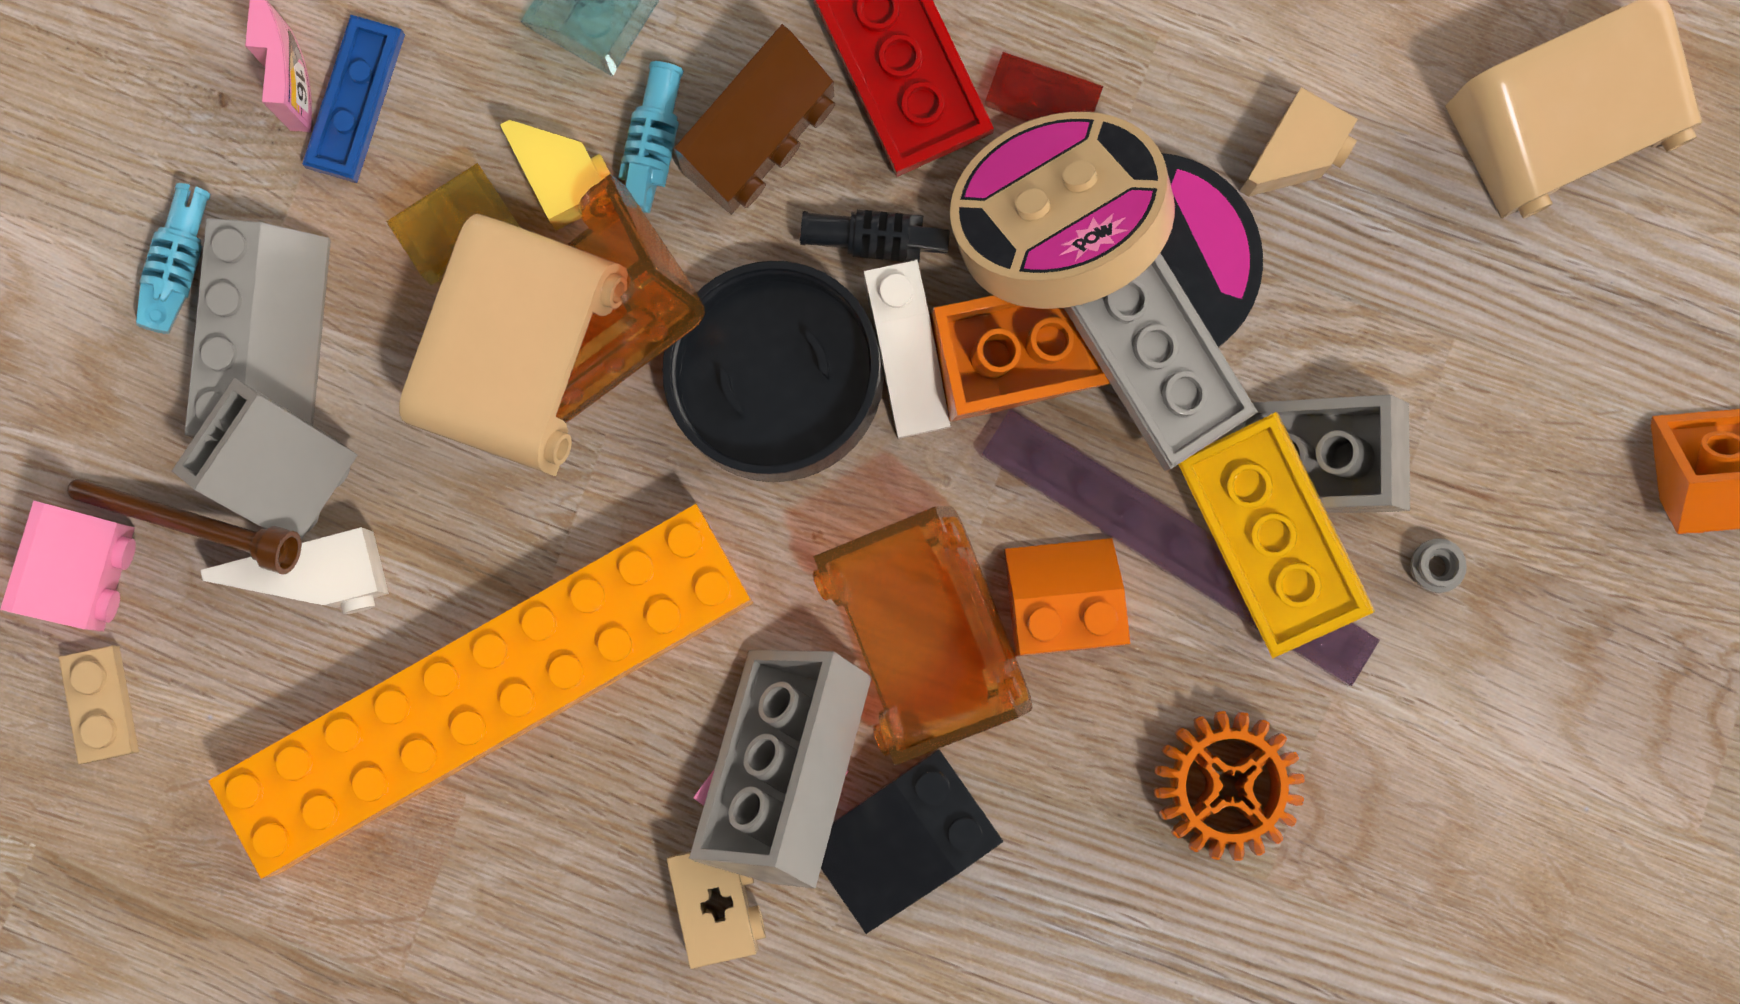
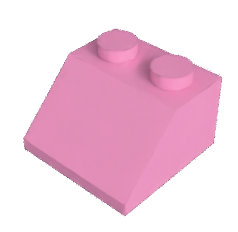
M33 500L0 610L85 630L104 632L106 622L110 623L113 620L119 607L120 593L116 589L121 572L130 566L135 554L136 542L132 538L135 527Z

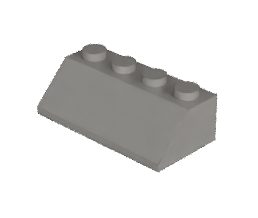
M206 218L185 425L186 436L195 437L234 377L313 425L331 239L263 222Z
M749 650L689 859L770 884L816 888L872 677L831 651Z

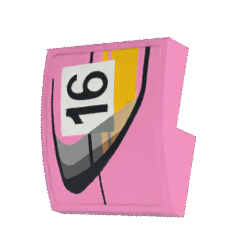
M250 0L245 47L265 67L262 102L290 131L311 132V89L306 64L297 39L288 24L268 0Z

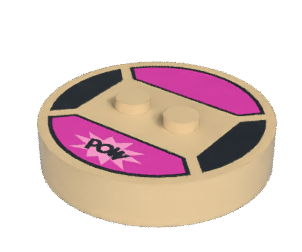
M1067 112L1048 115L1028 121L1003 133L985 146L964 169L955 186L950 206V221L955 239L966 267L976 282L990 294L1001 300L1024 307L1039 309L1082 305L1123 288L1143 273L1160 254L1171 233L1175 216L1174 195L1166 164L1155 142L1143 130L1132 123L1111 115L1094 112Z

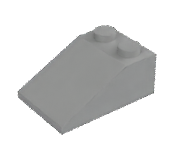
M1393 395L1253 402L1258 413L1232 429V433L1278 412L1327 513L1410 511L1409 403Z

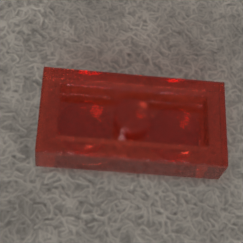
M1002 52L984 107L1025 121L1058 113L1095 112L1103 86Z

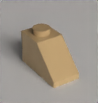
M1301 87L1288 106L1239 192L1249 197L1319 179L1332 164L1341 168L1357 142L1349 134L1358 119Z

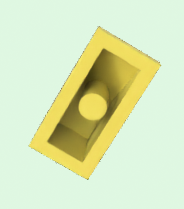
M512 120L500 124L555 231L612 203L605 187L615 182L600 153L590 158L582 142Z

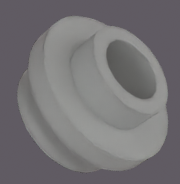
M1432 539L1422 543L1414 551L1410 563L1411 573L1415 582L1424 590L1432 593H1444L1456 588L1464 579L1467 568L1462 550L1455 543L1446 539ZM1433 556L1440 557L1445 563V571L1441 576H1435L1429 570V561Z

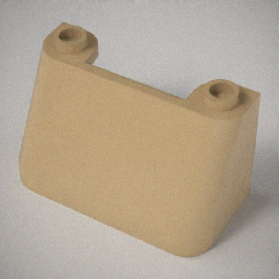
M1637 0L1508 59L1472 78L1445 105L1501 219L1517 211L1520 212L1523 219L1530 217L1551 206L1553 203L1549 195L1561 187L1649 146L1654 148L1663 145L1666 153L1677 149L1697 138L1693 129L1702 123L1674 12L1668 0Z
M481 214L471 216L464 223L457 238L399 402V413L402 421L408 425L556 476L559 466L567 459L572 445L567 424L557 418L556 414L592 314L606 316L623 303L627 293L626 279L630 270L618 263L501 220Z

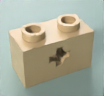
M691 851L674 854L666 858L690 969L755 955L759 949L757 940L766 938L760 906H749L745 885L753 884L754 879L695 862L689 859ZM719 887L722 897L731 896L733 903L725 910V917L718 918L716 909H706L704 902L712 896V889Z

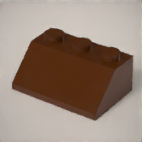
M781 24L674 147L683 175L731 215L740 205L748 208L759 197L766 186L762 179L775 164L779 168L784 167L801 145L797 141L799 136L810 124L814 128L820 126L835 106V102L831 100L834 97V81L786 26Z

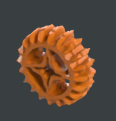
M1215 712L1213 730H1211L1208 721L1203 716L1194 718L1197 737L1194 738L1189 731L1179 728L1175 734L1177 739L1185 746L1182 751L1170 745H1165L1162 749V753L1166 757L1175 760L1173 769L1167 766H1156L1155 768L1156 775L1171 778L1170 787L1155 788L1154 796L1164 799L1172 797L1173 804L1160 810L1159 814L1165 820L1172 819L1178 815L1181 817V820L1171 831L1172 835L1176 838L1185 836L1191 830L1194 831L1188 846L1194 852H1199L1207 840H1210V858L1220 860L1224 853L1225 845L1228 844L1231 858L1235 861H1241L1245 854L1244 843L1247 842L1250 850L1255 855L1260 856L1265 853V846L1260 837L1264 834L1270 841L1279 844L1283 841V836L1274 826L1276 822L1279 821L1291 827L1297 822V819L1293 815L1284 812L1287 803L1301 806L1304 802L1302 796L1289 794V784L1299 785L1304 783V775L1300 773L1287 774L1285 768L1299 760L1298 754L1296 752H1288L1280 756L1278 755L1277 751L1285 744L1287 738L1284 734L1278 733L1268 741H1265L1264 738L1269 731L1270 725L1266 720H1259L1252 730L1248 731L1250 721L1248 713L1238 712L1234 718L1233 727L1230 728L1226 712ZM1234 739L1249 745L1254 751L1247 758L1242 757L1233 765H1226L1217 756H1213L1206 747L1220 740ZM1193 760L1198 763L1197 767L1205 777L1206 785L1201 796L1196 799L1197 804L1191 808L1186 792V780L1189 768ZM1266 764L1271 780V790L1268 803L1263 811L1260 808L1261 804L1254 796L1253 784L1257 776L1263 771L1261 768ZM1216 771L1224 772L1225 775L1233 777L1235 772L1241 773L1238 776L1239 780L1236 781L1234 786L1242 800L1234 799L1233 796L1225 794L1223 799L1217 798L1219 796L1218 792L1223 788V783ZM1228 806L1235 808L1251 822L1248 826L1235 831H1216L1203 823L1211 813L1216 814Z

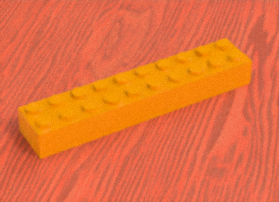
M694 504L208 780L259 877L263 879L279 875L754 602L697 504Z

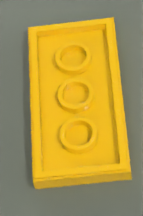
M1278 412L1207 445L1178 464L1272 659L1375 612Z

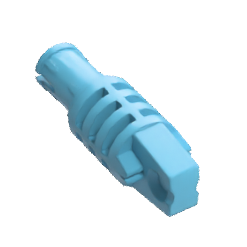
M661 61L650 62V71L642 106L636 107V110L632 112L628 138L625 143L624 156L622 157L619 178L626 180L623 204L629 210L650 213L657 186L665 187L679 126L677 116L673 112L680 79L684 71L677 65Z
M176 183L175 193L165 227H159L158 231H155L139 282L140 292L136 325L162 334L170 333L185 299L188 298L203 247L201 240L197 238L207 200H209L211 195L208 191L195 187L190 207H186L191 191L189 190L190 185L185 183Z

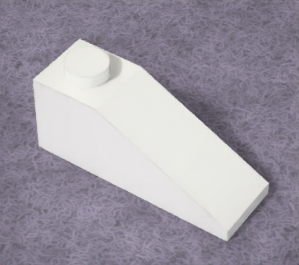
M914 260L864 271L866 295L874 331L880 347L884 377L898 439L950 428L930 315L918 261Z
M362 527L302 543L297 564L289 573L284 575L262 569L252 557L200 570L202 579L206 582L334 608L341 607L343 614H352L375 607L374 598L389 594L374 532Z

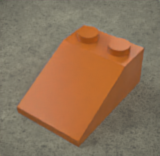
M993 295L935 307L929 314L950 422L1004 411L1110 384L1064 308L1039 309L1024 307L1001 300Z

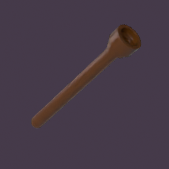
M82 479L71 481L67 488L68 495L74 500L251 554L252 559L257 561L259 567L282 575L289 573L295 567L300 557L302 548L300 535L295 531L271 526L268 529L263 528L256 532Z

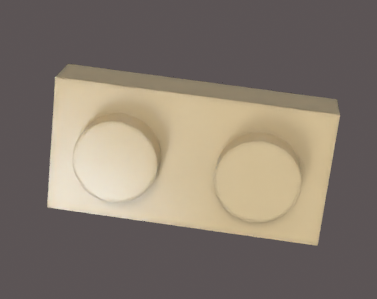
M111 645L59 657L78 764H88L139 753L120 646Z

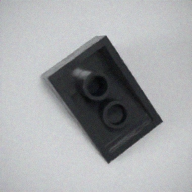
M937 748L833 821L821 870L865 934H867L958 875L1004 841L940 749Z

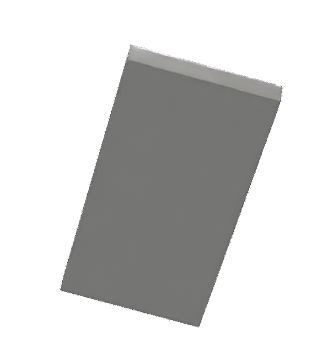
M1161 253L1143 273L1123 288L1095 301L1064 308L1164 471L1172 469L1258 413Z

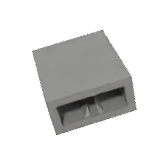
M234 377L172 472L194 490L262 528L268 529L271 526L285 528L297 532L302 540L304 535L317 523L320 511L336 487L340 486L347 478L350 466L358 455L335 438Z

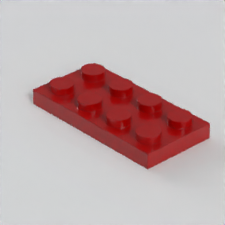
M813 0L896 178L993 134L994 127L933 0Z

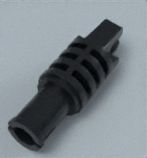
M857 209V212L851 211V216L817 214L803 211L800 245L805 246V244L847 248L848 254H853V257L899 262L917 260L919 263L920 252L948 253L950 230L923 227V215Z

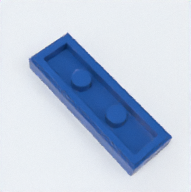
M350 15L302 163L306 169L358 183L405 37L402 29Z

